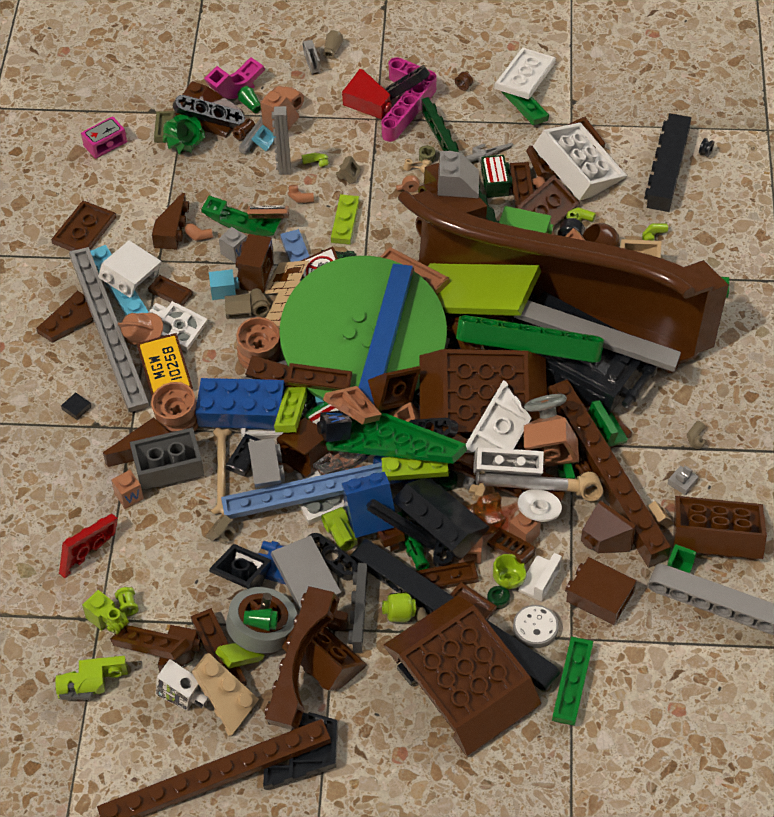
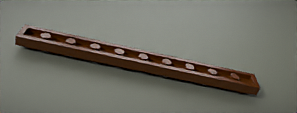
M320 719L97 806L100 817H143L331 743V739L323 719Z

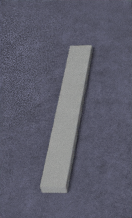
M529 300L521 316L514 315V318L544 328L599 336L604 339L603 348L673 372L681 354L680 351Z

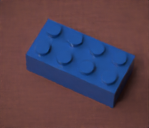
M201 378L195 410L199 427L275 429L274 424L286 389L284 380Z

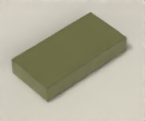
M156 111L155 143H163V124L176 116L175 111Z

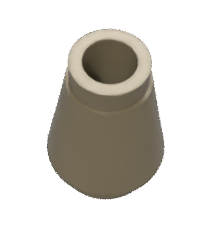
M332 30L326 35L323 53L325 57L333 58L342 45L343 35L340 32Z
M253 289L250 292L251 312L257 317H264L269 313L271 305L260 289Z

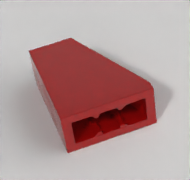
M363 69L357 71L342 91L344 106L381 120L392 108L390 94Z

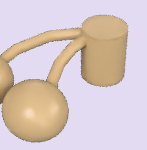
M406 159L403 169L410 171L411 168H418L424 173L425 167L431 165L432 160L424 159L423 162L419 161L412 164L413 161L411 159ZM418 163H423L421 167L413 166Z

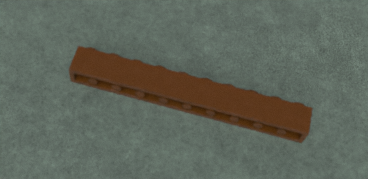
M568 379L549 386L548 395L563 394L567 397L565 403L556 407L557 415L567 419L577 436L579 455L582 460L587 462L591 471L598 475L603 488V494L611 508L636 525L633 544L647 567L650 568L667 561L671 549L670 544Z

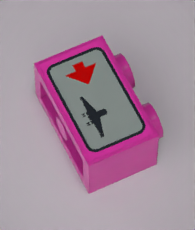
M113 116L81 132L83 146L95 159L127 143L125 129Z

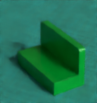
M600 400L592 402L588 413L608 446L627 443L628 438L612 413L608 415Z

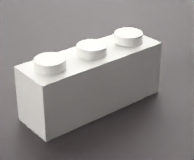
M477 447L474 451V473L484 474L487 472L541 476L543 474L544 451Z

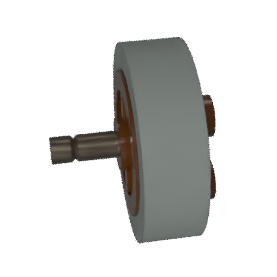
M253 587L239 592L232 599L227 615L226 628L229 636L240 647L255 653H272L283 649L282 645L294 627L297 612L293 603L282 593L270 588ZM270 608L273 611H278L276 630L266 631L244 624L245 611Z

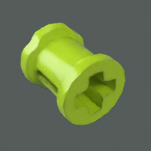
M123 587L115 592V598L119 601V610L125 613L126 617L135 615L139 611L138 605L134 601L135 591L132 587Z

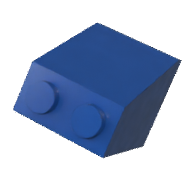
M385 472L373 473L370 476L359 479L355 478L342 483L346 513L355 538L394 528L369 512L366 506L371 499H375L395 512L391 488Z

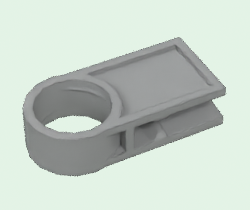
M312 39L303 41V51L311 75L316 72L320 74V60Z

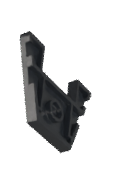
M303 712L299 728L323 719L331 743L289 759V765L265 768L264 790L336 768L338 721L315 713Z

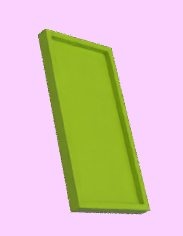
M430 263L428 266L449 277L450 283L437 296L444 313L521 316L541 273L539 265Z

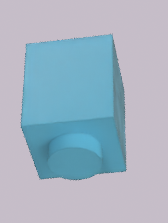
M233 269L209 272L212 300L225 299V296L236 295L235 289H239L238 277L233 276Z

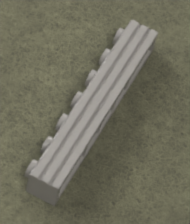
M286 106L274 107L272 127L275 128L273 129V136H276L274 138V145H276L275 153H277L275 159L278 162L276 163V170H279L280 175H291Z

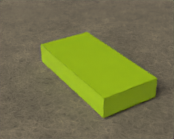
M236 643L219 646L216 650V654L228 669L262 661L265 656L264 653L248 651Z

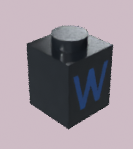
M340 410L320 413L317 431L322 435L325 442L349 440L351 438L352 420L348 415Z

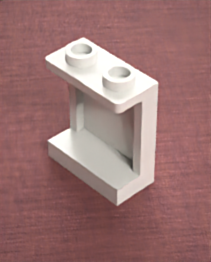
M129 240L102 262L98 277L131 298L135 288L147 277L153 279L157 276L161 261Z

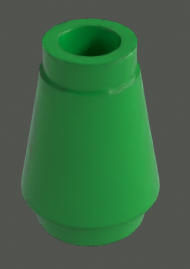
M249 86L242 87L237 93L238 100L253 113H258L261 110V103L254 89Z
M272 608L250 610L244 613L245 625L266 631L276 630L278 611H273Z

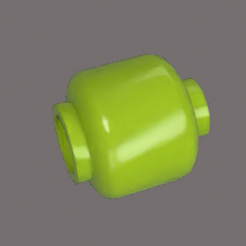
M390 593L387 596V601H382V614H386L389 622H409L411 617H415L416 603L409 593Z

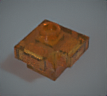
M498 492L480 496L476 503L466 506L467 509L490 527L483 536L498 532L506 521V517L501 509L502 498Z

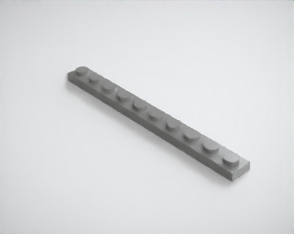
M87 247L70 251L71 262L128 413L148 408L149 402L118 326L103 283L98 277L99 273L90 249Z

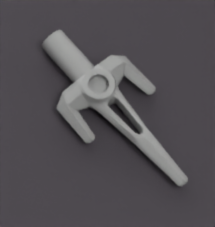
M485 143L473 147V154L465 157L470 162L478 160L481 164V157L493 155L512 146L513 143L485 150L479 149L485 146Z

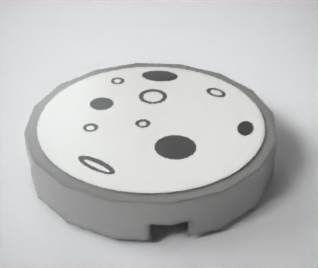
M529 605L519 610L514 617L513 632L515 637L524 645L541 648L548 646L555 640L558 633V620L549 608L542 605Z

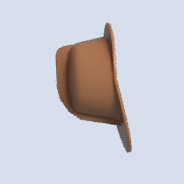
M130 313L124 317L121 323H118L122 335L129 344L133 345L158 338L163 332V321L160 316L154 313Z

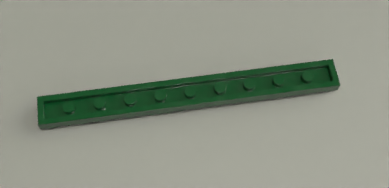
M429 97L423 98L422 114L443 151L459 152L456 141L453 142L450 130L444 126L443 117L438 115L436 105L432 104ZM479 185V197L487 205L486 220L499 223L495 218L494 209L489 207L485 194H482Z

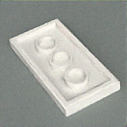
M522 48L495 82L494 89L529 99L554 66L556 58Z

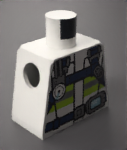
M169 659L157 676L155 695L184 710H188L192 703L203 709L209 698L200 691V686L194 675Z

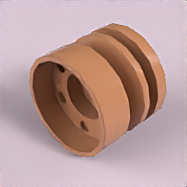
M262 317L249 318L238 327L236 334L237 355L241 365L247 369L252 355L279 362L280 333L276 324Z
M170 382L163 384L152 395L151 406L156 420L169 433L192 427L196 431L199 425L195 415L197 402L193 390L188 385L181 382Z

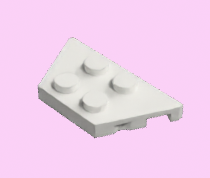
M503 380L468 439L466 443L467 451L465 453H474L477 447L514 449L524 432V425L530 422L531 416L522 408L519 399L516 396L514 397L506 381Z

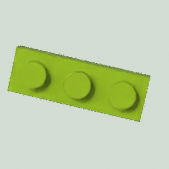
M340 194L331 234V243L351 244L359 206V196Z
M286 387L274 424L275 433L297 432L308 395L307 388Z
M396 457L381 458L382 472H385L388 481L449 476L448 463Z

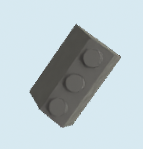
M193 427L130 442L142 490L204 476L202 459Z

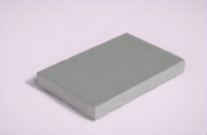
M312 536L271 552V556L299 611L302 607V595L307 592L308 586L332 591L337 596H340L341 591Z

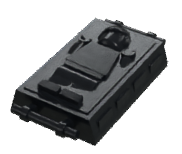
M545 291L535 302L615 329ZM531 293L528 300L533 302L536 296ZM511 315L507 322L516 323L519 319ZM521 320V321L518 323V324H525V325L537 326V325H535V324H532V323H529V322H526V321H523V320ZM605 348L602 350L599 362L538 354L546 358V381L554 385L568 379L581 401L591 405L592 402L600 400L608 415L612 413L622 398H625L622 401V406L625 408H629L632 402H636L640 391L648 380L655 376L658 366ZM642 373V376L636 382L634 387L632 389H629L631 385L634 383V381L637 379L639 374Z

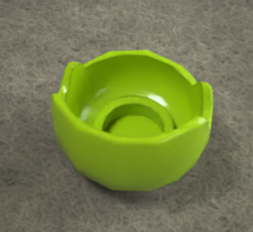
M502 554L495 559L493 563V578L498 585L505 589H515L524 583L527 576L524 563L520 564L516 560L515 555Z

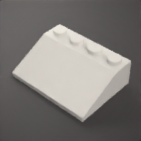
M581 123L545 129L533 145L538 155L546 161L550 169L558 175L562 183L570 189L578 200L592 198L627 176Z

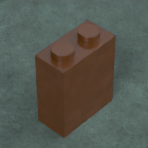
M588 557L584 564L580 563L575 574L577 576L574 581L570 580L565 588V592H567L566 602L615 625L635 593L637 580Z

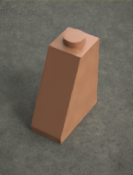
M270 91L261 101L263 125L273 132V129H275L272 127L274 107L286 106L289 130L298 120L299 114L286 96L274 91Z

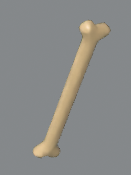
M215 428L213 430V434L217 437V505L211 510L213 514L221 513L224 515L221 497L226 496V438L232 433L230 429L222 430L221 428Z

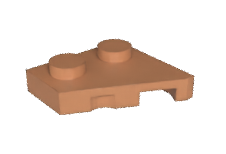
M358 386L327 392L323 398L325 402L361 424L379 421L382 415Z

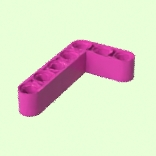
M392 58L388 62L389 79L395 82L420 66L402 58ZM428 70L430 72L429 76L407 90L382 119L381 130L383 140L388 142L395 141L421 111L422 99L426 97L431 99L436 93L437 76L435 72Z

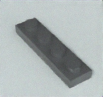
M358 563V571L353 572V585H356V591H352L351 604L355 605V611H350V624L354 625L353 630H349L348 644H353L354 653H362L368 578L367 563Z

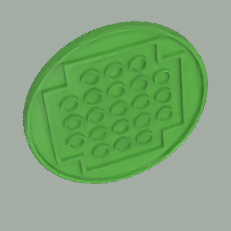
M351 256L328 262L302 279L290 294L280 321L281 349L287 366L290 363L352 371L350 387H359L392 265L401 263L376 256ZM415 271L412 275L386 373L419 366V355L445 349L447 325L441 302L432 287ZM419 377L415 392L419 389ZM307 388V391L323 400L325 393L332 392Z

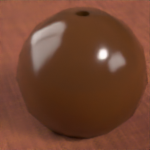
M605 223L592 224L582 235L586 241L620 247L619 234L613 226Z

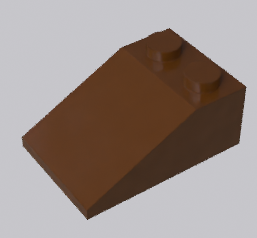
M192 81L182 94L234 108L243 113V110L209 86ZM196 106L198 112L204 113V109L201 106ZM213 111L216 117H222L219 111ZM198 119L204 131L225 138L232 130L230 127Z

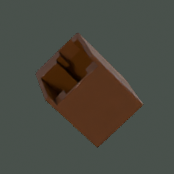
M305 417L300 420L297 432L283 433L277 437L282 462L288 464L292 469L305 477L310 476L334 457L333 451L327 450V442L318 433L317 424Z

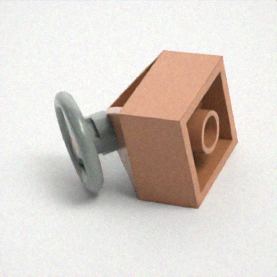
M563 394L538 397L524 405L527 411H539V419L524 425V448L531 451H544L543 468L579 462L578 438L567 419L557 415L556 407L567 400V397Z

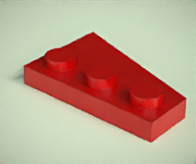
M111 513L104 518H100L93 525L82 529L76 535L67 538L62 543L59 574L63 578L71 574L69 569L76 563L80 566L92 549L97 551L116 534L118 518Z

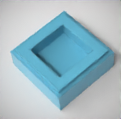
M262 125L251 140L266 152L276 136H273V132Z

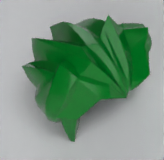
M180 114L163 124V143H167L168 149L175 147L179 155L184 150L192 153L194 147L206 138L199 120L195 117Z

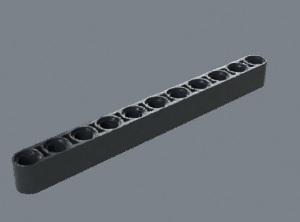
M364 539L350 555L357 564L367 563L368 573L396 592L409 593L411 598L415 599L416 605L420 608L424 607L428 614L454 598L368 539ZM485 618L531 677L534 686L546 692L560 675V670L544 657Z

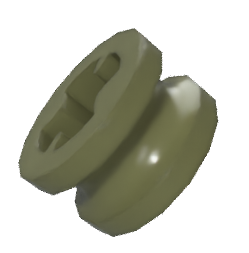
M422 146L419 149V161L423 162L424 159H431L433 163L436 159L434 147Z

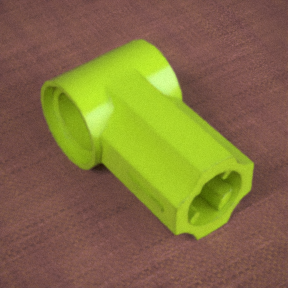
M343 507L322 514V523L328 533L331 532L338 547L344 551L353 549L357 544V538H355L349 526V520Z

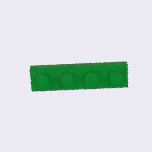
M571 636L552 721L575 726L594 641Z

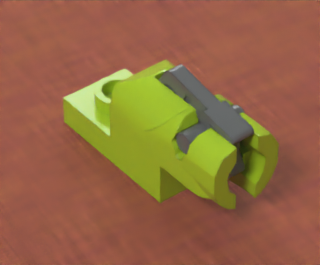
M125 655L79 660V673L72 671L56 675L55 686L58 699L90 700L94 694L104 693L105 677L117 678L122 675H128Z

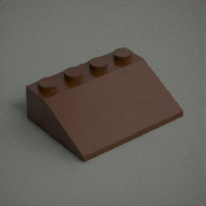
M675 496L673 548L676 544L703 555L715 554L728 558L734 556L745 557L749 560L764 558L767 533L763 504Z

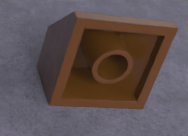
M600 500L582 529L581 542H583L585 547L594 550L598 554L630 552L633 546L636 525Z

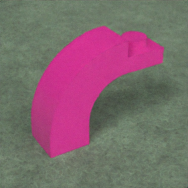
M250 57L231 75L216 66L204 79L209 87L224 98L235 99L238 98L237 93L242 87H255L253 82L265 71V68L258 61Z

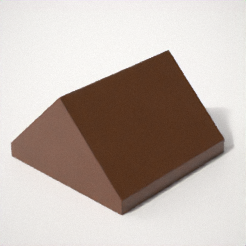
M416 366L384 373L368 379L375 407L382 411L404 406L409 402L412 403L421 368Z

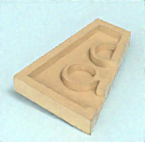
M207 653L192 670V673L205 696H208L215 708L214 712L217 717L221 718L226 727L225 731L230 736L233 735L259 699L210 653Z

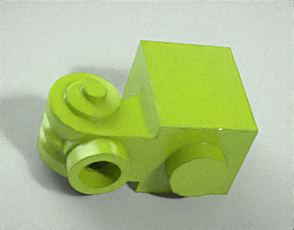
M99 590L82 604L86 619L101 631L107 626L109 632L118 634L124 626L129 624L126 614L120 612L115 607V603Z

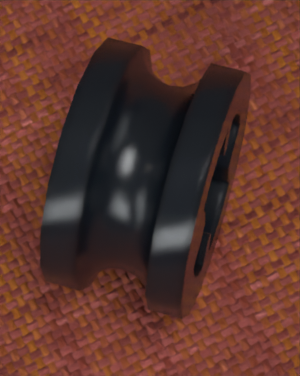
M704 138L698 153H704L706 157H709L715 142L713 140L709 142L707 138Z

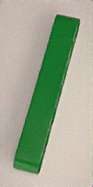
M467 315L459 317L456 339L463 342L530 351L532 353L588 362H599L601 360L604 339L599 336Z

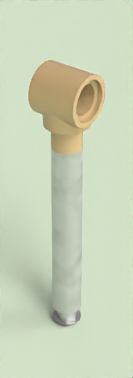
M477 472L476 474L477 485L478 483H483L484 486L576 492L577 496H582L587 501H596L603 494L599 477L593 472L583 473L581 476H577V479L487 472L484 474Z

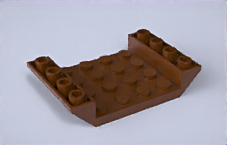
M441 349L419 355V367L421 368L419 374L420 419L446 417L455 420L458 423L457 434L473 433L503 380L507 382L508 388L514 397L516 396L519 399L523 409H525L524 405L528 401L547 395L546 358L530 351ZM527 411L531 416L530 422L540 418L539 411ZM433 424L429 428L431 431L434 430Z
M458 595L383 645L397 664L399 662L404 664L455 732L453 739L466 757L542 704L528 673L475 605Z

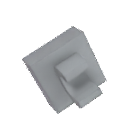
M680 466L668 479V485L686 495L698 482V476L692 473L693 470L689 467Z

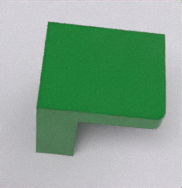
M675 544L667 566L691 573L696 551Z

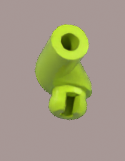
M309 153L301 155L303 164L319 162L320 167H325L329 164V158L326 154Z
M579 207L567 213V219H585L591 222L594 221L596 213Z
M666 223L650 224L642 233V240H655L654 235L656 233L668 232V225Z

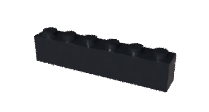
M669 113L668 120L663 121L662 132L664 134L660 133L658 145H661V147L656 149L655 158H657V161H653L651 172H654V175L650 174L648 186L650 188H646L644 200H648L647 208L670 212L692 117Z

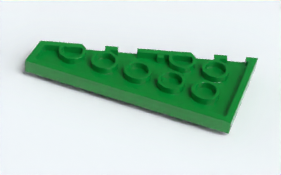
M379 411L382 414L379 421L361 424L353 419L351 438L349 440L326 443L327 450L452 464L467 451L465 443Z

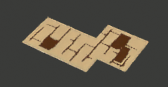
M310 260L279 263L264 294L278 293L266 318L276 324L279 332L284 306L294 288L301 282L300 279Z

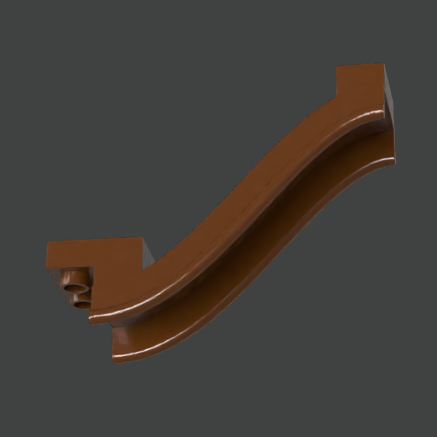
M439 163L425 167L424 183L419 186L418 194L411 195L408 191H403L398 196V200L408 210L418 216L415 221L416 230L421 237L418 262L429 266L430 263L539 265L541 273L531 292L536 296L533 302H536L545 291L623 333L680 351L681 354L675 371L679 364L695 359L698 353L715 346L729 284L704 260L683 267L656 256L625 248L518 228L486 220L487 205L480 197L467 198L438 195ZM474 314L476 317L506 322L511 317V315ZM664 369L669 374L673 373V371Z

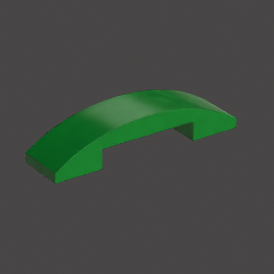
M208 196L201 209V212L212 220L247 234L273 236L281 223L280 218L249 219L246 212L228 207L227 201Z

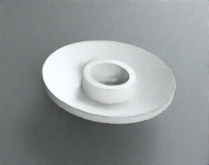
M527 490L518 498V508L521 513L535 521H552L560 515L562 510L559 499L545 490Z

